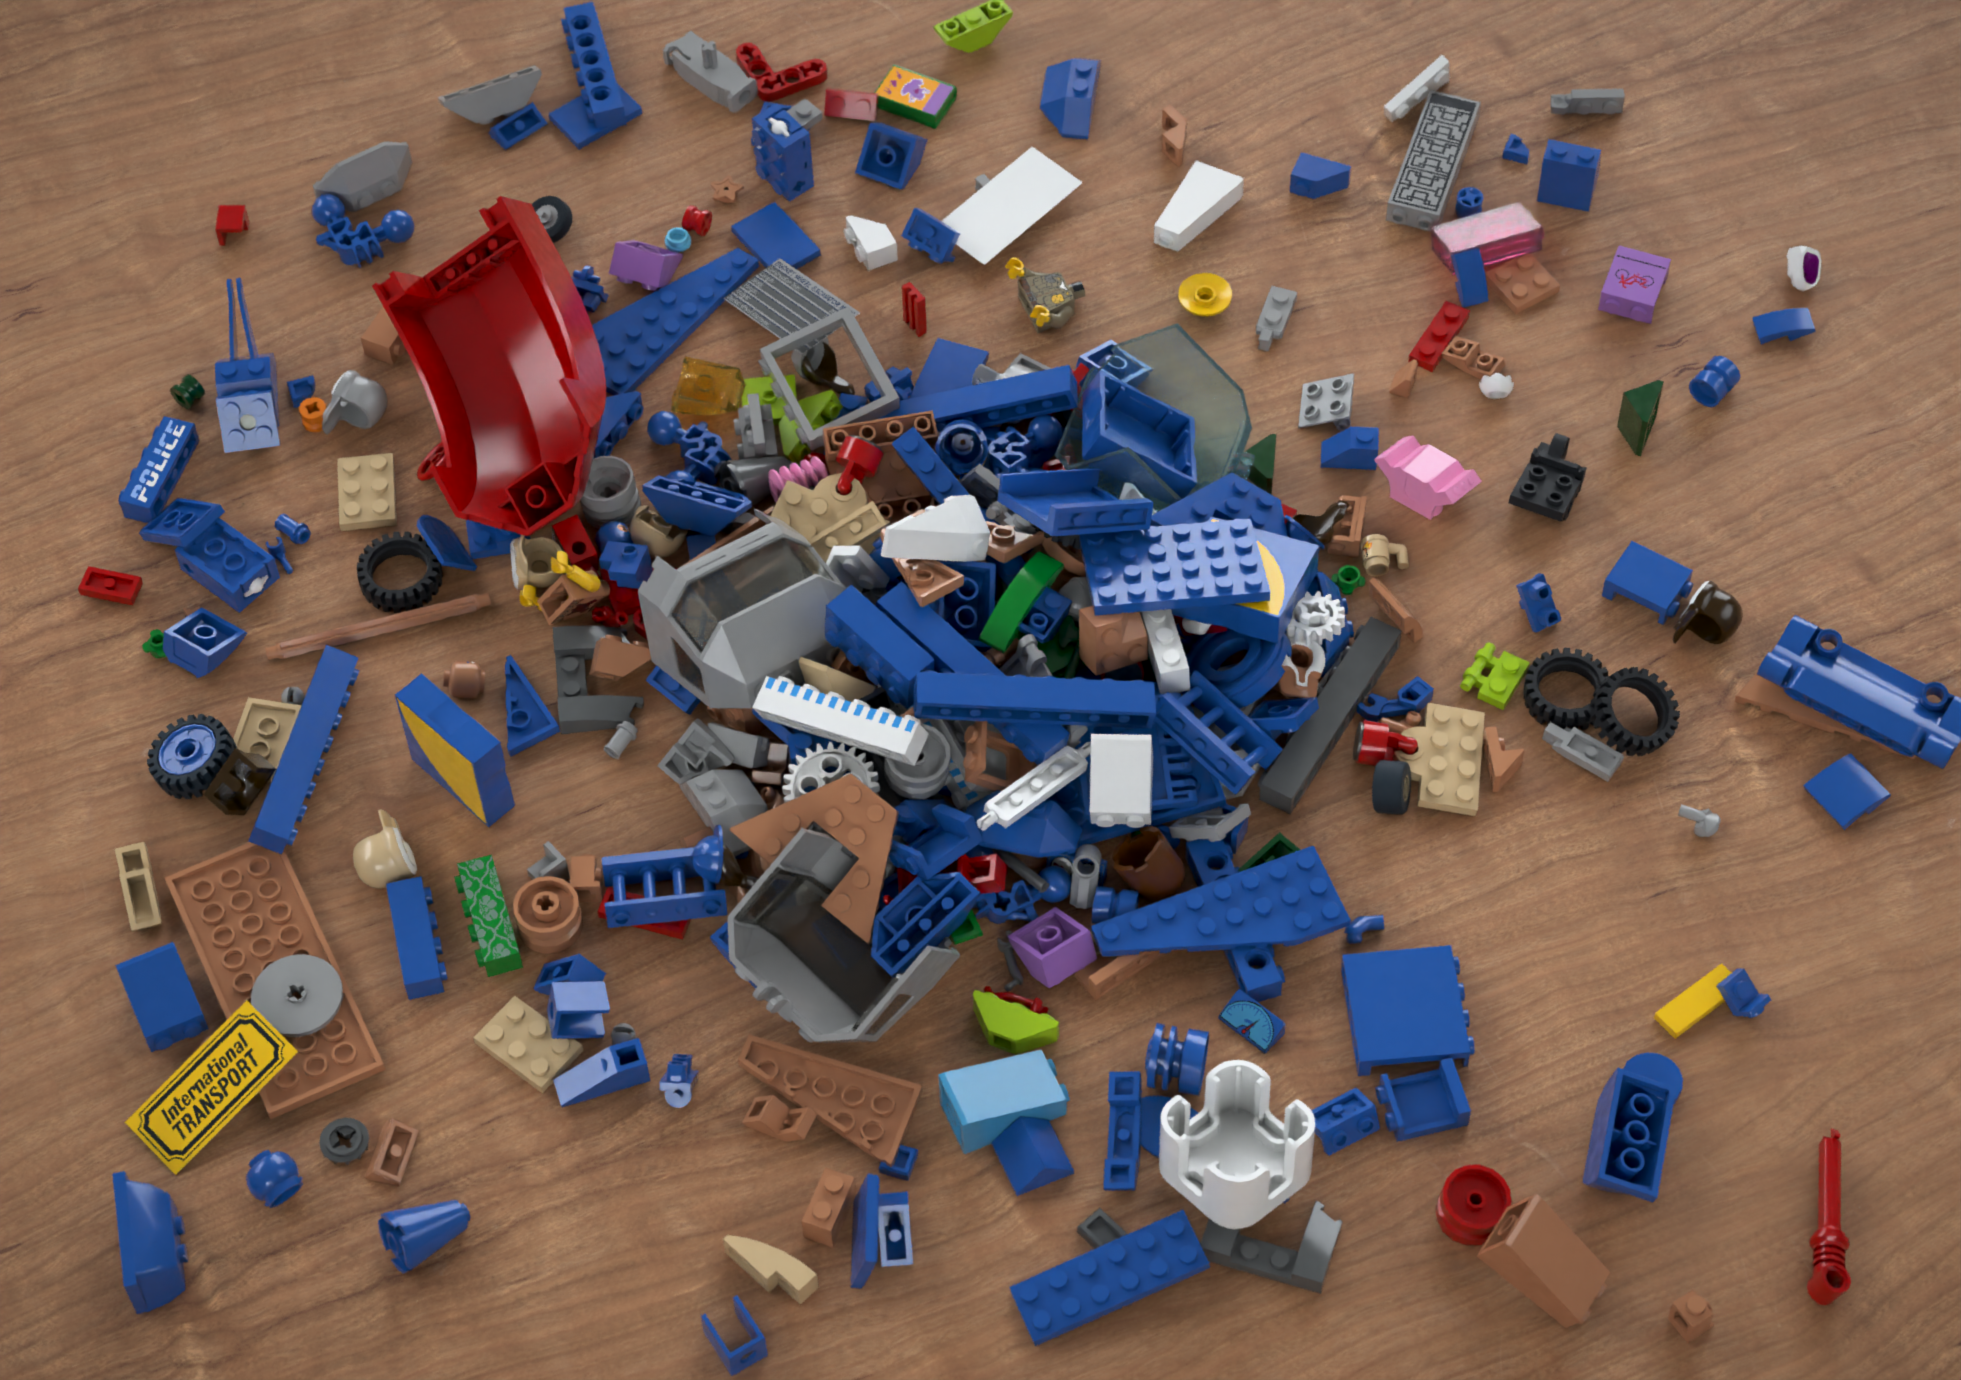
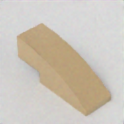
M140 842L116 848L115 853L120 871L119 877L131 931L134 932L162 925L156 886L146 844Z
M727 1235L723 1238L725 1253L769 1293L779 1285L801 1305L819 1288L817 1274L786 1252L766 1243L744 1237Z

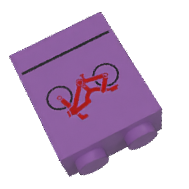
M1618 246L1601 292L1598 310L1651 324L1657 298L1662 285H1665L1668 277L1671 259Z

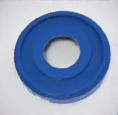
M1229 628L1224 632L1204 634L1196 641L1186 655L1189 676L1197 670L1235 706L1241 709L1261 698L1280 680L1285 672L1281 665L1286 655L1291 657L1292 646L1285 632L1278 644L1240 634ZM1249 648L1245 658L1238 665L1228 670L1217 671L1229 656Z

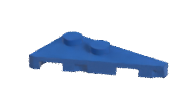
M510 655L506 657L505 676L507 748L510 757L560 732L558 723Z

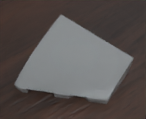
M697 718L678 742L672 746L658 764V767L680 785L710 770L730 765L734 761V757L722 741Z

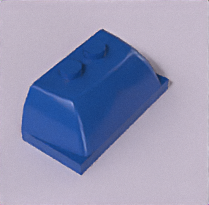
M1617 1068L1597 1101L1583 1175V1183L1585 1185L1607 1192L1632 1195L1652 1203L1657 1199L1676 1093L1675 1087L1621 1068Z
M125 1171L112 1173L124 1288L137 1314L149 1312L171 1302L185 1290L186 1283L183 1263L188 1262L186 1245L181 1244L180 1235L185 1234L183 1217L178 1216L177 1207L168 1192L149 1183L130 1181Z

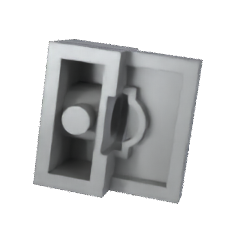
M758 393L747 394L748 405L738 408L739 419H734L736 436L741 435L742 443L737 444L739 459L778 456L771 404L760 405Z

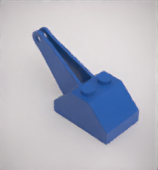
M236 278L238 301L250 356L238 357L235 295L232 279H227L230 358L219 359L215 363L217 396H228L239 391L246 393L249 390H256L257 392L272 390L277 424L279 426L277 369L274 353L258 355L244 297L241 278Z
M937 560L964 575V585L931 602L928 606L978 651H988L992 647L979 641V637L995 608L996 564L976 561Z

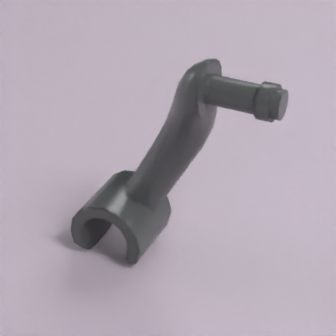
M1010 930L1006 931V937L1013 932ZM997 938L998 949L1004 953L1008 970L1014 979L1004 987L1009 992L1017 984L1022 985L1023 976L1018 969L1013 953L1014 948L1010 942L1005 943L1000 938Z

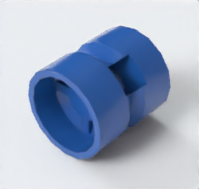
M1714 356L1704 366V370H1701L1690 381V393L1700 404L1707 407H1715L1740 381V372L1737 366L1728 358Z
M1097 885L1091 923L1095 925L1138 909L1139 892L1122 889L1120 893H1116L1114 888Z

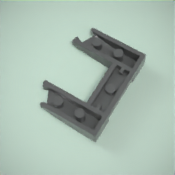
M605 626L552 627L561 734L616 729V726L624 721L635 725V720L629 716L634 707L643 708V697L588 696L585 660L593 659L596 641L601 637L605 638V635H614L621 637L622 642L629 643L625 637L628 635L625 628Z
M1315 1201L1299 1251L1240 1235L1241 1228H1226L1216 1224L1209 1218L1200 1245L1209 1262L1321 1294L1343 1221L1340 1219L1336 1222L1323 1212L1324 1205Z

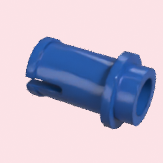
M281 514L274 524L278 531L289 536L295 544H304L310 538L311 532L308 526L304 523L299 524L286 514Z

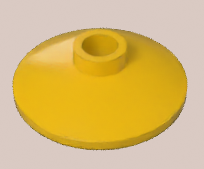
M1198 273L1186 278L1181 283L1178 299L1182 307L1194 315L1214 316L1228 308L1232 300V289L1228 282L1218 275Z

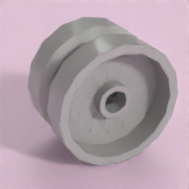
M921 723V726L929 734L915 766L888 757L884 759L885 779L890 788L900 796L912 800L926 799L937 794L945 785L949 775L950 745L940 731Z

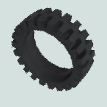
M393 532V538H389L388 534L382 535V542L376 538L372 541L373 548L369 545L364 548V554H360L359 562H357V576L363 595L369 603H373L375 608L379 609L382 606L384 612H390L391 608H393L394 613H400L401 608H405L408 611L412 610L413 605L417 608L423 607V600L429 603L432 600V595L436 596L439 592L438 587H441L443 577L442 565L421 535L415 534L412 538L411 532H404V536L401 537L399 532ZM397 555L415 556L421 558L427 565V572L424 577L415 585L402 590H388L379 587L373 581V573L377 566L386 559Z
M1558 648L1552 649L1551 655L1546 651L1541 654V658L1537 657L1528 668L1524 682L1523 698L1525 699L1526 708H1529L1530 715L1532 717L1537 716V722L1541 725L1547 721V726L1552 722L1562 729L1566 727L1578 729V726H1580L1583 731L1588 729L1589 724L1593 726V722L1597 718H1591L1590 711L1593 707H1590V704L1575 709L1557 707L1542 696L1539 690V682L1543 677L1553 672L1568 671L1588 679L1596 690L1609 677L1606 667L1601 668L1602 662L1598 658L1592 662V654L1587 652L1583 657L1581 656L1582 650L1576 649L1575 653L1572 654L1570 653V648H1564L1562 653L1559 652Z
M1638 667L1623 668L1606 678L1595 690L1594 698L1590 703V707H1593L1590 711L1591 718H1597L1593 722V726L1595 729L1600 727L1602 729L1598 733L1600 738L1603 739L1607 736L1609 739L1606 744L1609 747L1616 744V751L1619 753L1626 751V755L1633 756L1636 753L1637 756L1650 754L1663 746L1674 735V730L1678 728L1679 724L1676 720L1680 717V711L1675 710L1679 706L1678 701L1671 700L1675 695L1672 689L1669 691L1664 689L1668 684L1664 680L1658 683L1659 676L1653 673L1648 676L1649 670L1643 668L1638 671ZM1620 687L1636 689L1649 699L1658 717L1657 729L1654 734L1646 737L1635 735L1621 725L1615 717L1612 708V696L1615 690Z

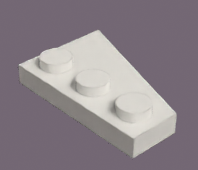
M1443 55L1436 59L1384 105L1385 116L1391 122L1397 118L1404 117L1411 108L1428 97L1430 90L1436 91L1448 83L1449 61Z

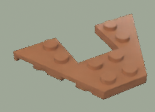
M921 509L911 514V516L916 517L924 513L925 510ZM985 521L990 531L986 554L999 562L1006 563L1044 542L1043 531H1039L1034 535L1016 532L1015 526H1002L994 522ZM886 528L881 530L882 543L884 541ZM892 558L921 607L964 585V575L937 560Z
M848 774L729 829L767 862L772 864L801 828L809 829L814 822L817 823L859 858L821 906L867 944L871 943L874 917L879 908L878 903L883 889L888 856L899 812L853 774Z

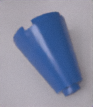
M457 1200L385 1212L380 1215L382 1218L378 1219V1227L385 1250L391 1249L396 1258L391 1259L393 1265L400 1272L406 1273L465 1231L471 1218L468 1208L464 1203L460 1204Z

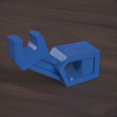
M1417 676L1398 691L1397 699L1387 700L1385 697L1371 693L1368 695V703L1373 706L1367 707L1360 702L1357 705L1356 712L1366 720L1378 722L1382 717L1388 718L1405 715L1410 711L1419 713L1432 700L1434 688Z

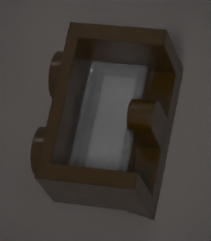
M235 748L203 795L225 815H245L276 768L260 754L245 753Z

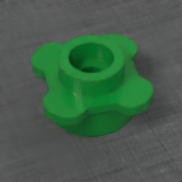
M1351 565L1341 567L1338 574H1333L1331 578L1345 595L1352 594L1354 589L1363 587L1366 582L1365 578L1360 576V571Z
M159 629L151 631L149 640L142 645L143 651L146 653L150 652L155 658L167 657L163 651L164 633Z

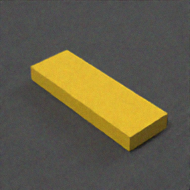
M1721 963L1658 1010L1654 1015V1019L1676 1039L1725 1002L1717 985L1728 977L1731 972Z

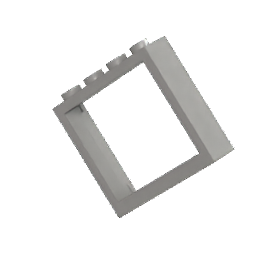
M849 306L760 349L761 359L758 362L765 376L770 375L773 383H770L775 396L777 398L782 397L786 404L783 406L788 420L795 421L798 426L795 431L799 440L803 444L807 443L811 451L824 445L823 428L876 420L900 408L899 396ZM843 327L881 398L813 430L775 359Z

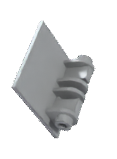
M1354 373L1303 384L1299 429L1333 422L1340 431L1350 426Z

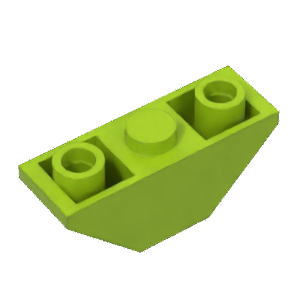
M989 0L934 25V30L947 46L971 53L991 44L1013 16V11L1003 0Z
M832 390L798 400L813 430L832 422L838 417L843 408L837 395ZM785 414L778 423L783 452L788 460L800 467L801 460L811 450L807 443L803 444L799 440L795 431L798 428L795 421H789Z
M978 990L973 992V1010L989 1045L1014 1055H1019L1057 1042L1059 1038V1021H1056L1052 1016L1045 1013H1035L1019 1003H1009L1001 1000L991 992L983 993Z

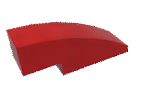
M964 854L937 874L960 872L980 894L1005 891L1007 864L997 854L972 858ZM909 872L908 885H909L918 875H916V874H915V875H912V874Z

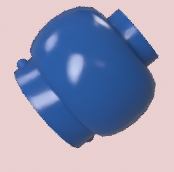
M265 1150L254 1157L248 1164L251 1169L246 1174L247 1187L256 1199L265 1201L266 1207L274 1208L284 1203L303 1186L302 1177H298L299 1169L296 1162L285 1152L276 1151L271 1153L269 1150Z

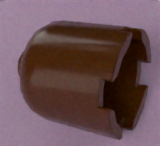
M1153 826L1142 827L1139 829L1141 833L1132 839H1129L1128 836L1124 837L1111 855L1114 861L1113 868L1133 891H1138L1139 898L1144 901L1155 903L1174 896L1185 880V867L1159 828Z

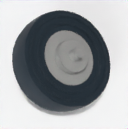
M544 196L532 203L552 242L555 243L561 240L568 233L572 225V212L569 206L562 199L555 196Z

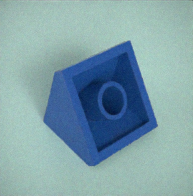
M1019 1117L992 1142V1147L1016 1196L1074 1174L1069 1159L1048 1119Z

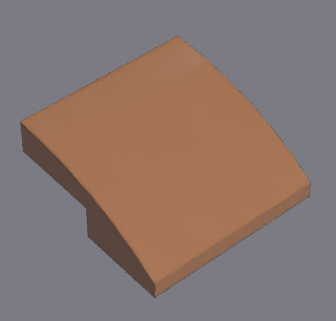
M1376 578L1369 580L1370 597L1413 643L1423 638V631L1419 622L1389 589Z

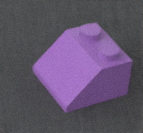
M636 240L616 242L609 274L617 276V280L620 282L632 284L633 281L642 283L641 287L644 289L657 291V288L668 285L682 260L683 254Z
M1057 907L1007 936L1010 944L1032 977L1047 988L1059 984L1062 980L1097 960L1090 930Z

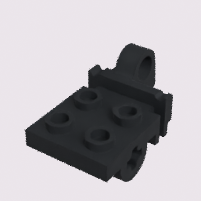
M1555 433L1550 445L1541 442L1538 448H1534L1530 463L1527 464L1510 495L1509 504L1560 522L1562 520L1566 521L1574 498H1577L1578 492L1581 490L1587 467H1581L1578 464L1564 460L1568 450L1569 437Z

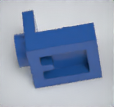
M1737 968L1717 985L1719 992L1734 1016L1756 1017L1764 1011V1006L1772 1000L1769 994L1758 993L1745 969Z

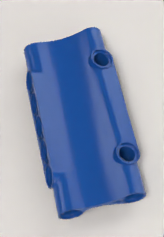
M1797 615L1792 617L1772 652L1767 653L1757 672L1758 676L1784 688V692L1794 700L1908 757L1915 755L1941 769L1945 768L1961 741V698L1948 693L1947 688L1942 683L1930 682L1925 684L1843 643L1840 633L1836 630H1823ZM1830 642L1834 644L1835 648L1827 650L1821 644ZM1935 695L1940 698L1941 702L1932 703L1926 697Z

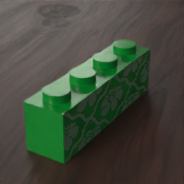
M492 854L458 863L457 867L460 875L454 876L458 893L464 892L466 900H462L461 904L465 918H472L473 924L468 925L472 943L477 941L479 943L480 949L474 950L479 968L485 966L488 977L523 968Z

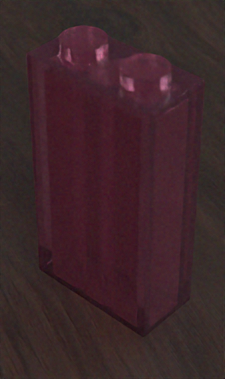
M1520 202L1431 227L1432 250L1453 276L1456 275L1451 258L1453 254L1479 247L1485 267L1542 250V239L1545 236L1542 225L1536 222L1531 212L1526 210Z

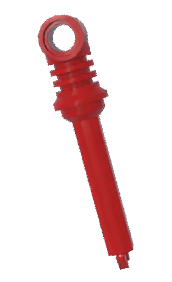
M1831 1129V1138L1823 1136L1822 1141L1819 1143L1818 1230L1809 1239V1245L1813 1249V1276L1807 1283V1290L1810 1297L1821 1305L1833 1303L1851 1285L1850 1275L1845 1269V1253L1850 1246V1242L1845 1233L1841 1231V1141L1838 1140L1840 1133L1836 1129Z

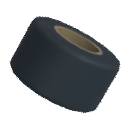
M1380 760L1376 764L1372 784L1374 810L1377 813L1403 815L1407 811L1410 800V766L1405 761Z

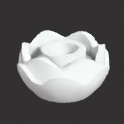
M1495 373L1490 377L1484 375L1481 382H1479V387L1487 398L1501 399L1511 393L1514 382H1512L1510 375L1505 377L1500 373Z

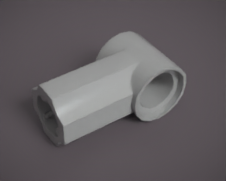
M1084 844L1076 850L1072 865L1070 904L1076 906V908L1087 909L1093 907L1102 856L1100 850L1091 844ZM1083 858L1091 859L1094 862V864L1091 866H1086L1082 864L1080 860Z

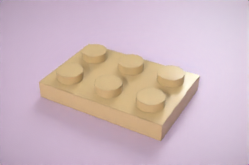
M393 453L337 458L339 525L341 531L397 525Z
M248 697L233 738L237 749L245 753L260 754L277 769L301 705ZM275 772L273 773L268 782L272 781Z
M516 996L473 1037L476 1045L542 1094L554 1082L553 1079L560 1076L584 1051L583 1045L574 1038L552 1039L549 1020Z

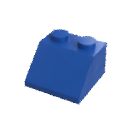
M870 123L855 173L903 190L921 163L928 139L883 123Z

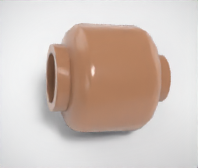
M454 661L451 664L450 670L445 669L443 687H449V693L452 697L474 699L479 695V692H484L485 670H481L479 663Z

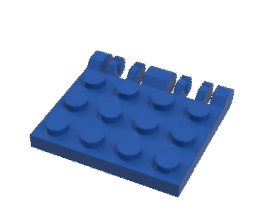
M1171 693L1176 699L1181 697L1180 693ZM1164 694L1155 695L1156 704ZM1153 721L1152 728L1087 726V732L1079 739L1080 743L1075 746L1078 749L1086 742H1090L1091 745V734L1152 735V811L1168 808L1184 809L1198 805L1197 792L1193 790L1196 788L1194 780L1171 781L1170 775L1181 776L1193 772L1192 763L1188 762L1191 760V754L1155 721ZM1091 754L1085 758L1088 762L1087 769L1080 775L1086 820H1090Z

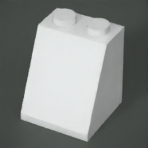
M1091 734V823L1101 827L1126 824L1129 827L1139 828L1143 827L1144 824L1151 825L1153 783L1152 735Z

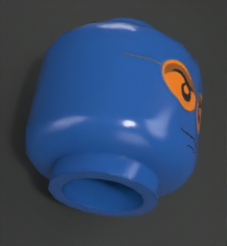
M619 521L604 523L595 535V542L601 555L607 541L634 544L629 527Z

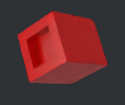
M245 205L218 206L215 231L220 246L226 245L227 233H241L243 230H249L250 222Z

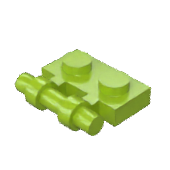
M1487 642L1483 649L1477 651L1474 656L1475 662L1464 672L1460 687L1467 692L1471 690L1472 686L1479 688L1477 699L1504 710L1527 673L1530 662L1506 651H1503L1498 659L1492 655L1496 649L1495 645ZM1484 667L1492 670L1488 677L1481 674Z

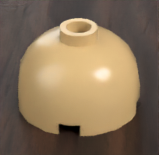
M649 505L638 507L630 524V535L633 543L648 545L650 558L656 556L660 558L667 557L677 552L688 533V529L683 530L676 525L666 523L657 510L656 512L648 510Z

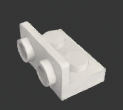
M833 546L826 562L843 586L848 588L850 585H853L860 593L863 588H886L890 579L861 546Z

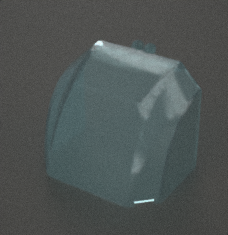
M1178 323L1116 344L1111 349L1114 354L1099 369L1094 366L1088 372L1078 396V408H1073L1055 453V457L1062 463L1065 470L1100 469L1097 486L1117 499H1120L1124 484L1132 483L1145 498L1154 502L1153 508L1156 512L1181 500L1129 447L1092 459H1082V394L1101 370L1136 388L1143 394L1162 401L1195 418L1193 450L1196 458L1197 484L1187 496L1231 472L1243 479H1247L1250 474V468L1248 467L1252 466L1255 461V455L1248 452L1243 453L1252 430L1243 389Z

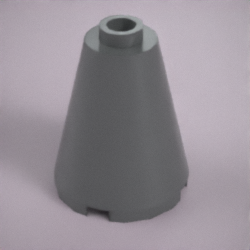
M784 456L722 461L715 466L714 478L719 477L720 485L716 487L745 495L752 501V507L772 495L768 482L769 471L775 469L779 473L780 467L786 466L789 469L792 462Z

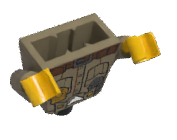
M1015 257L1010 258L1005 265L1007 269H1010L1007 273L1010 279H1015L1016 277L1019 279L1018 298L1037 333H1041L1051 327L1062 328L1075 314V299L1085 296V289L1081 281L1067 285L1062 274L1059 272H1034L1025 268L1023 262Z

